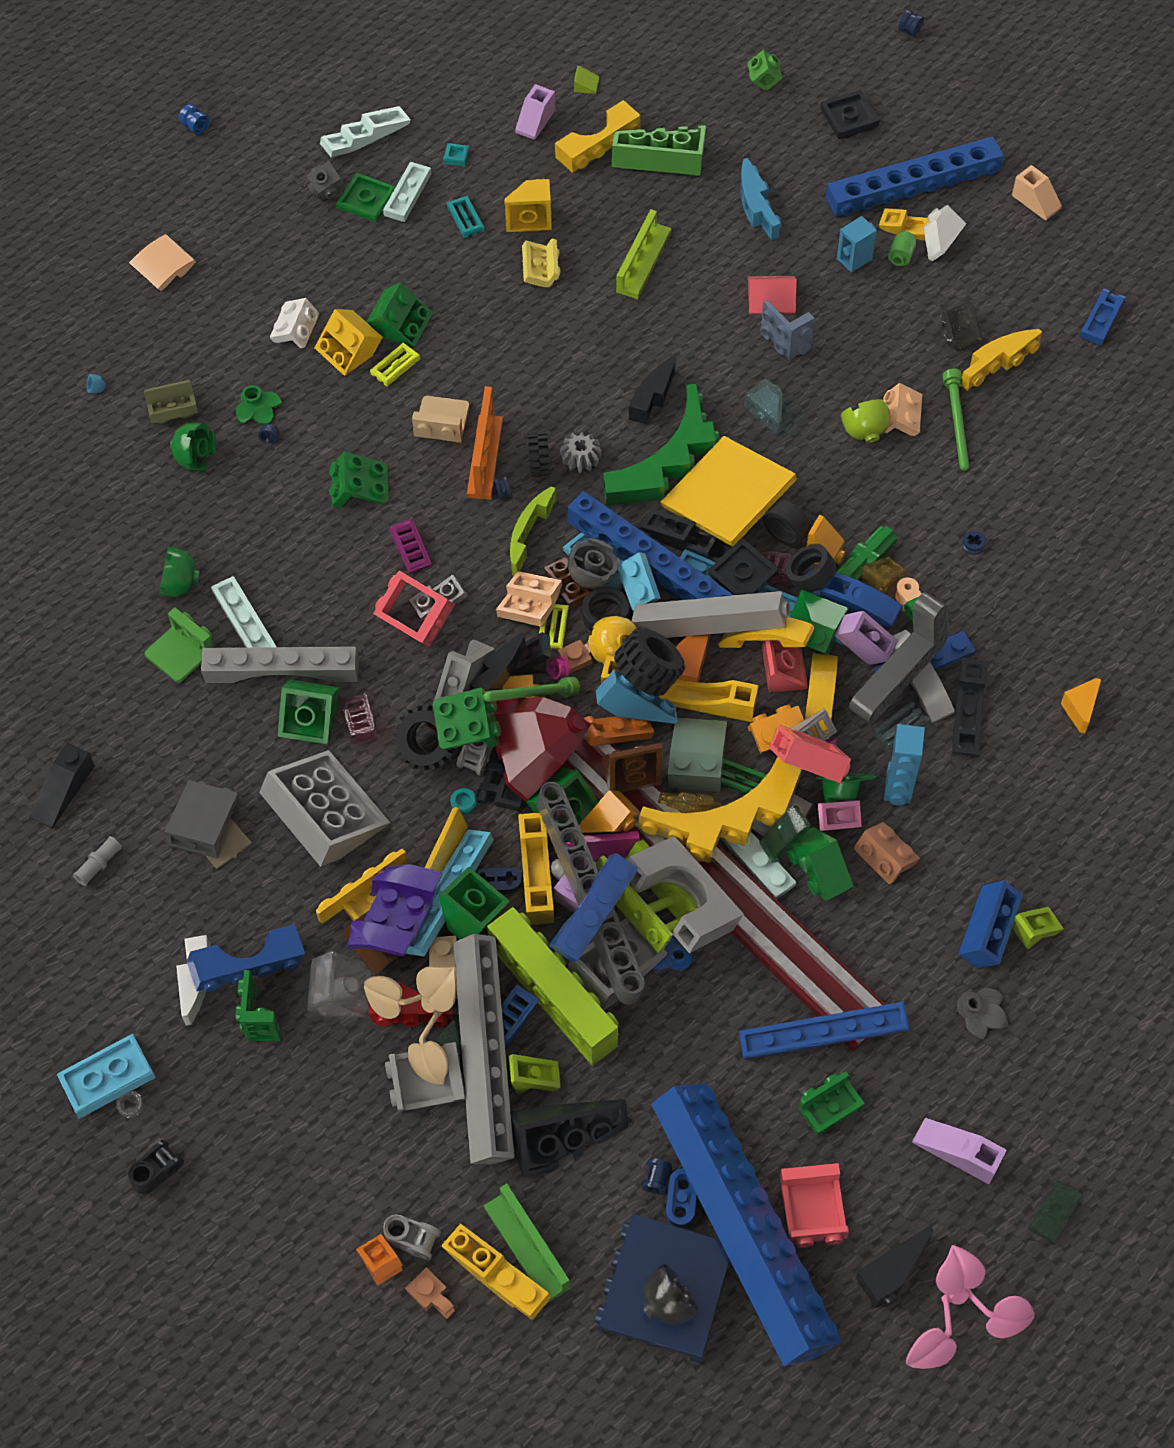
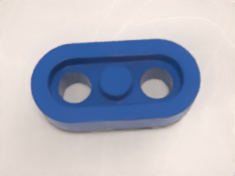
M684 1168L677 1169L670 1176L666 1205V1218L668 1222L678 1228L686 1227L692 1223L696 1207L697 1194ZM685 1181L689 1187L684 1190L680 1189L678 1183ZM683 1209L686 1215L679 1218L675 1215V1211Z

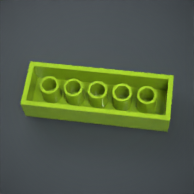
M512 907L487 926L488 936L496 937L497 956L525 989L540 999L538 1004L592 1066L618 1047L619 1023L612 1013L604 1012L600 1007L601 1002L593 992L588 993L582 986L583 981L576 972L570 973L565 967L566 962L563 957L549 949L548 941L540 932L536 933L530 927L531 922L523 912L519 914Z

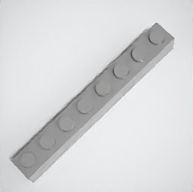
M472 934L453 943L457 973V996L471 1164L491 1165L514 1158L496 937Z

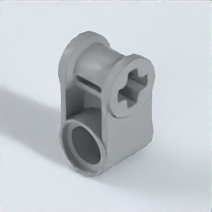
M481 741L464 745L457 759V767H466L476 771L477 775L482 776L486 763L490 762L493 747H488Z
M397 1214L388 1217L383 1226L385 1240L389 1245L421 1259L431 1260V1249L435 1239L441 1235L439 1229ZM394 1226H401L405 1229L404 1233L398 1237L390 1235L389 1231Z

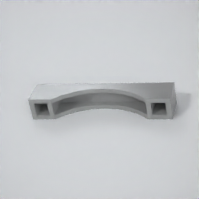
M356 647L202 648L201 673L205 683H235L240 680L266 675H296L328 682H358L359 657Z

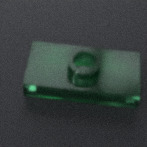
M1057 1180L1028 1229L1054 1245L1083 1195Z

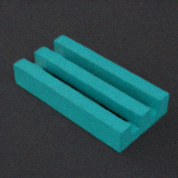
M468 196L447 202V208L463 238H467L471 234L472 236L476 235V232L479 231L480 233L485 232V227ZM462 203H465L477 226L473 227L461 205ZM454 206H457V208H458V210H459V212H460L462 218L464 219V221H465V223H466L468 229H466L465 226L463 225V223H462V221H461V219H460L458 213L456 212Z

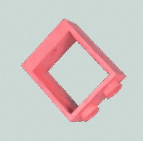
M398 571L397 575L390 579L389 588L385 595L377 601L376 610L373 614L430 647L454 608L455 603L403 572ZM406 583L436 599L418 632L388 615Z
M779 724L769 749L785 763L841 783L842 778L849 772L851 758L831 743Z

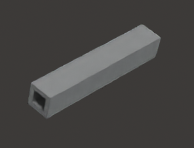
M782 591L636 604L631 622L637 628L654 630L665 638L785 628L786 618L790 616V604L788 601H785Z

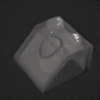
M334 951L312 959L307 1011L331 1018H370V1003L364 990V982L375 974L366 963Z

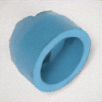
M89 374L87 392L93 394L103 392L106 388L103 377Z

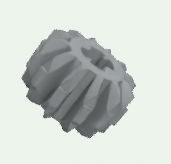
M581 432L579 436H576L572 433L570 439H564L563 446L560 449L563 464L568 465L570 471L578 468V472L581 473L582 468H585L590 472L592 466L597 467L601 457L600 443L598 440H593L592 434L584 436L583 432Z

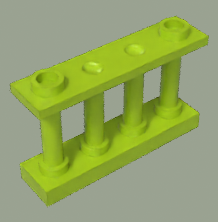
M644 840L636 842L626 860L628 861L630 856L649 848V845ZM601 856L596 863L598 872L607 860L605 856ZM662 882L649 887L659 900L647 905L628 884L616 902V906L656 952L660 953L672 938V932L682 916L698 909L697 904L691 894L684 888L673 883ZM668 908L677 919L664 924L655 913Z

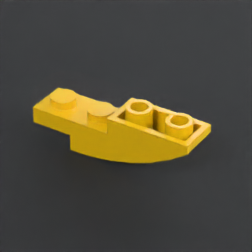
M1040 329L1015 332L982 346L973 353L970 367L963 372L961 386L968 391L973 386L978 387L984 381L985 376L989 373H996L1001 366L1008 370L1013 365L1015 367L1020 365L1028 353L1033 354L1040 347L1042 331Z
M461 1223L442 1244L443 1249L509 1306L517 1308L531 1320L535 1318L550 1300L551 1296L546 1290L507 1262L501 1253Z

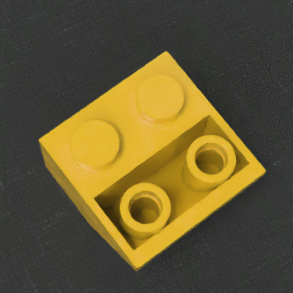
M334 309L315 349L345 376L373 356L383 337L353 310Z

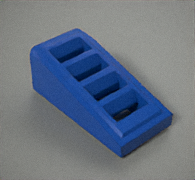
M519 985L514 987L501 1005L502 1019L507 1015L516 1021L512 1026L503 1019V1027L508 1030L507 1034H504L505 1046H510L540 1001V999ZM517 996L529 1003L528 1006L525 1007L516 1001ZM512 1005L522 1012L520 1016L509 1010Z

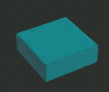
M448 143L443 164L465 167L470 151L469 146Z

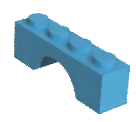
M897 724L892 759L888 763L884 801H890L891 804L898 806L905 803L910 804L922 758L925 727Z

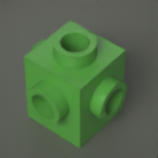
M762 50L747 63L750 79L764 90H769L782 79L779 67L780 61L774 54L771 55Z

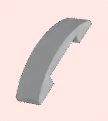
M907 630L893 635L898 642L892 654L911 635ZM929 662L911 682V685L920 698V704L931 723L955 714V710L942 682Z

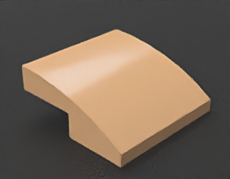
M165 234L146 246L129 263L162 291L177 275L180 278L184 276L196 261Z
M517 571L506 586L508 594L497 607V616L542 627L556 603L562 587V581Z

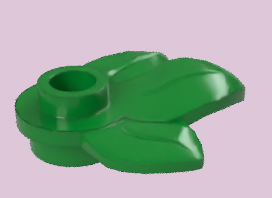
M254 385L247 386L241 394L242 402L236 407L237 419L242 424L251 419L262 425L270 424L273 420L272 408L280 406L282 401L274 392H263Z

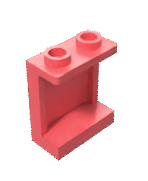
M839 1163L781 1169L780 1183L788 1238L793 1244H797L798 1248L811 1247L814 1245V1242L825 1241L827 1245H836L842 1243L843 1239L848 1237L849 1229L845 1222L839 1184Z

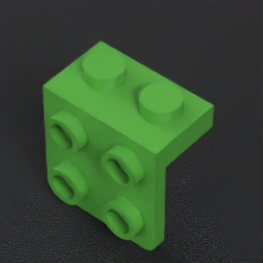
M174 607L168 613L172 627L145 651V656L175 682L179 683L202 663V648H214L211 639L213 636L206 627H199L187 612L181 613Z

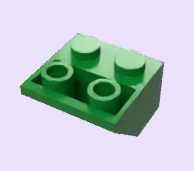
M400 282L383 291L366 322L383 338L400 344L405 343L407 346L414 348L433 312Z

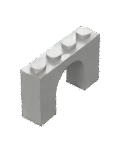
M675 836L638 852L628 859V862L638 868V871L629 883L637 893L657 883L668 882L684 888L694 898L698 909L682 916L672 932L689 953L732 932L744 915Z

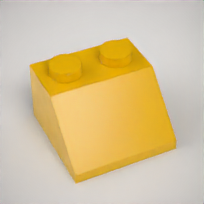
M549 179L526 180L504 199L506 232L552 230Z

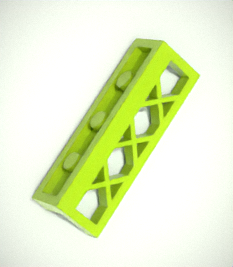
M650 209L616 275V293L636 299L639 298L671 234L670 227L657 224V211Z

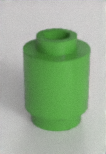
M902 231L895 236L888 253V258L894 265L905 266L909 264L916 247L915 236L907 231Z

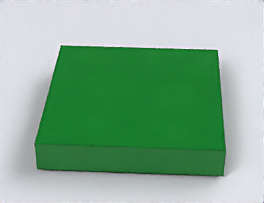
M356 173L336 203V208L377 222L396 187Z

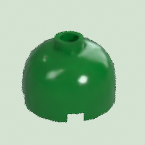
M187 423L175 432L170 447L175 461L183 468L192 471L207 470L209 465L204 464L209 454H215L216 452L215 434L213 430L208 429V424ZM196 456H206V459L201 463H197Z
M168 547L159 595L167 597L183 596L189 592L192 584L197 585L200 570H195V561L186 551Z

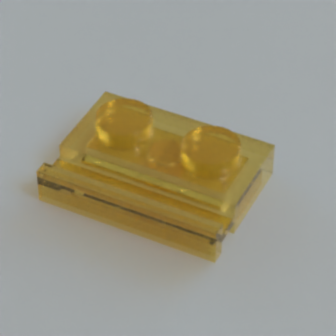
M660 792L658 803L666 804L668 807L687 813L704 812L723 807V804L713 801L714 797L706 794H698L696 796L685 792H680V794Z

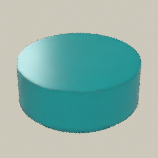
M461 788L451 795L452 809L454 807L459 808L462 815L469 814L475 810L477 798L472 790Z

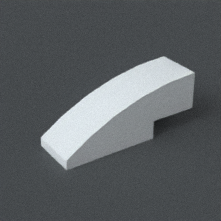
M207 935L185 939L187 959L190 951L210 946ZM177 965L181 1014L185 1024L192 1025L199 1012L206 991L204 989L196 992L188 965Z

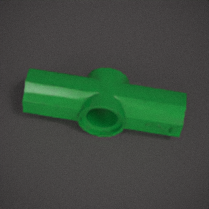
M880 526L865 543L861 541L856 545L849 559L837 573L858 581L867 572L871 574V569L875 565L878 567L885 553L896 543L897 536L893 530L887 526Z

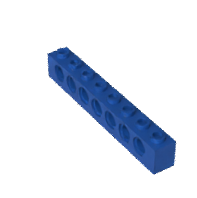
M992 136L827 183L825 198L835 217L849 216L859 210H870L874 206L884 203L891 204L895 200L905 197L911 198L925 191L932 192L939 187L953 186L957 182L967 179L974 180L978 176L985 174H995L1001 170L1004 154Z
M582 491L568 506L567 523L587 537L604 541L614 549L613 554L620 560L625 561L639 552L645 553L656 585L678 601L734 596L586 492Z

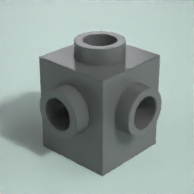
M330 161L321 166L314 167L306 175L311 182L307 185L314 196L319 195L322 201L335 197L338 191L345 187Z

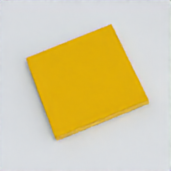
M723 436L664 497L661 505L681 518L694 521L697 527L733 547L797 480V477L790 470Z

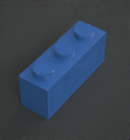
M1005 880L982 885L958 955L976 968L1000 964L1023 894Z

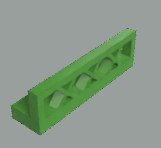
M508 1184L500 1187V1195L485 1204L484 1209L527 1277L550 1294L551 1298L547 1302L549 1303L570 1289V1281Z

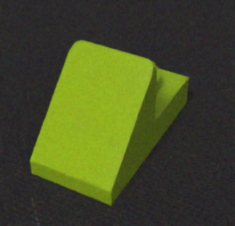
M1049 907L1018 913L1013 923V930L1026 949H1030L1042 938L1054 936L1064 929Z
M515 1054L509 1056L511 1083L517 1094H522L531 1088L547 1091H556L561 1088L558 1061Z

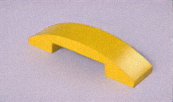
M787 617L785 628L724 633L718 645L720 648H741L744 641L779 640L783 647H805L814 630V626L805 621Z
M813 653L805 720L823 709L827 711L831 719L838 656ZM820 720L818 723L822 731H825L827 728L823 720ZM812 726L810 729L815 737L818 733L815 727Z

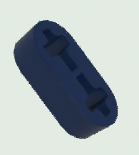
M485 868L475 871L481 877H485L486 881L501 894L515 893L522 884L521 874L515 868ZM507 876H512V879L515 880L510 886L505 881Z

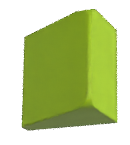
M577 66L574 92L596 94L599 76L581 66Z

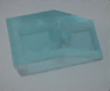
M766 378L745 393L744 407L777 436L780 434L783 393L776 384H772Z

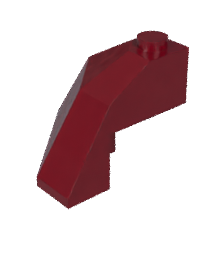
M544 697L500 700L496 703L497 711H494L495 720L499 722L501 728V736H498L500 745L496 746L499 760H503L506 773L503 774L505 783L524 801H527L563 765L582 741L591 725L572 707Z

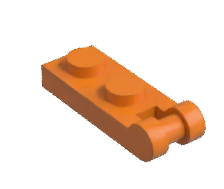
M592 716L584 718L591 724L587 730L588 735L586 737L591 746L652 739L655 732L649 720L617 716L594 719Z

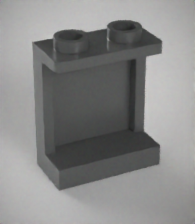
M188 780L164 831L168 845L218 859L221 852V837L234 809L239 810L241 806L238 793L229 788L221 789L210 786L203 781L195 782Z

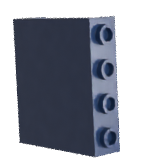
M632 1214L630 1223L624 1222L620 1236V1239L624 1240L622 1250L616 1249L612 1266L616 1267L614 1277H608L603 1294L608 1295L605 1306L599 1305L595 1323L599 1324V1333L603 1334L604 1331H608L690 1356V1361L701 1364L730 1259L719 1239Z

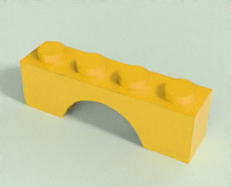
M623 100L606 111L607 126L601 132L588 136L572 132L555 143V157L572 173L578 169H583L590 161L602 157L607 150L612 148L615 131L640 130L641 115Z
M540 813L518 814L526 915L531 925L554 923L547 829Z

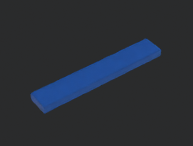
M898 1002L741 1030L739 1035L743 1059H752L910 1031L905 1003Z

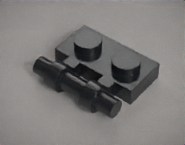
M492 754L490 762L486 763L484 769L486 775L484 781L479 785L477 801L481 804H487L489 796H496L495 806L520 812L524 800L506 785L503 775L506 773L505 766L500 764L501 760H499L497 754ZM496 776H502L500 785L493 784Z

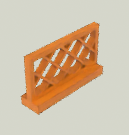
M485 386L481 414L478 418L467 498L492 499L493 478H495L503 416H494L492 387Z

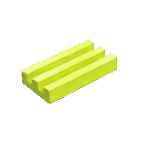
M402 343L373 367L370 373L388 387L419 361L420 355L405 343ZM404 351L407 352L400 359H396ZM391 363V366L387 370H385L383 373L380 372Z
M555 604L552 609L553 614L549 633L550 651L552 649L558 651L563 648L569 605ZM558 611H562L558 643H554ZM547 620L542 627L540 626L539 634L541 632L545 633Z

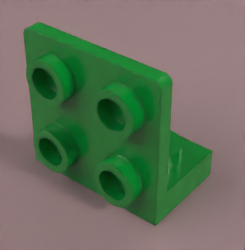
M244 970L243 979H239L238 994L242 996L241 1005L236 1006V1022H240V1032H244L247 1041H280L281 1029L274 1011L266 1008L256 1009L257 987L251 971Z

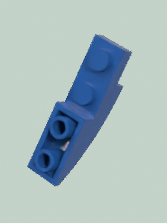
M835 572L827 585L820 590L812 592V594L849 608L847 614L864 611L878 624L891 628L903 608L900 603L884 593Z

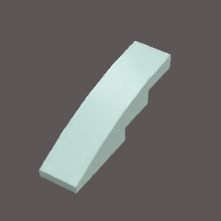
M400 106L362 114L360 122L342 125L340 133L322 136L320 144L332 158L358 150L410 124L411 120Z

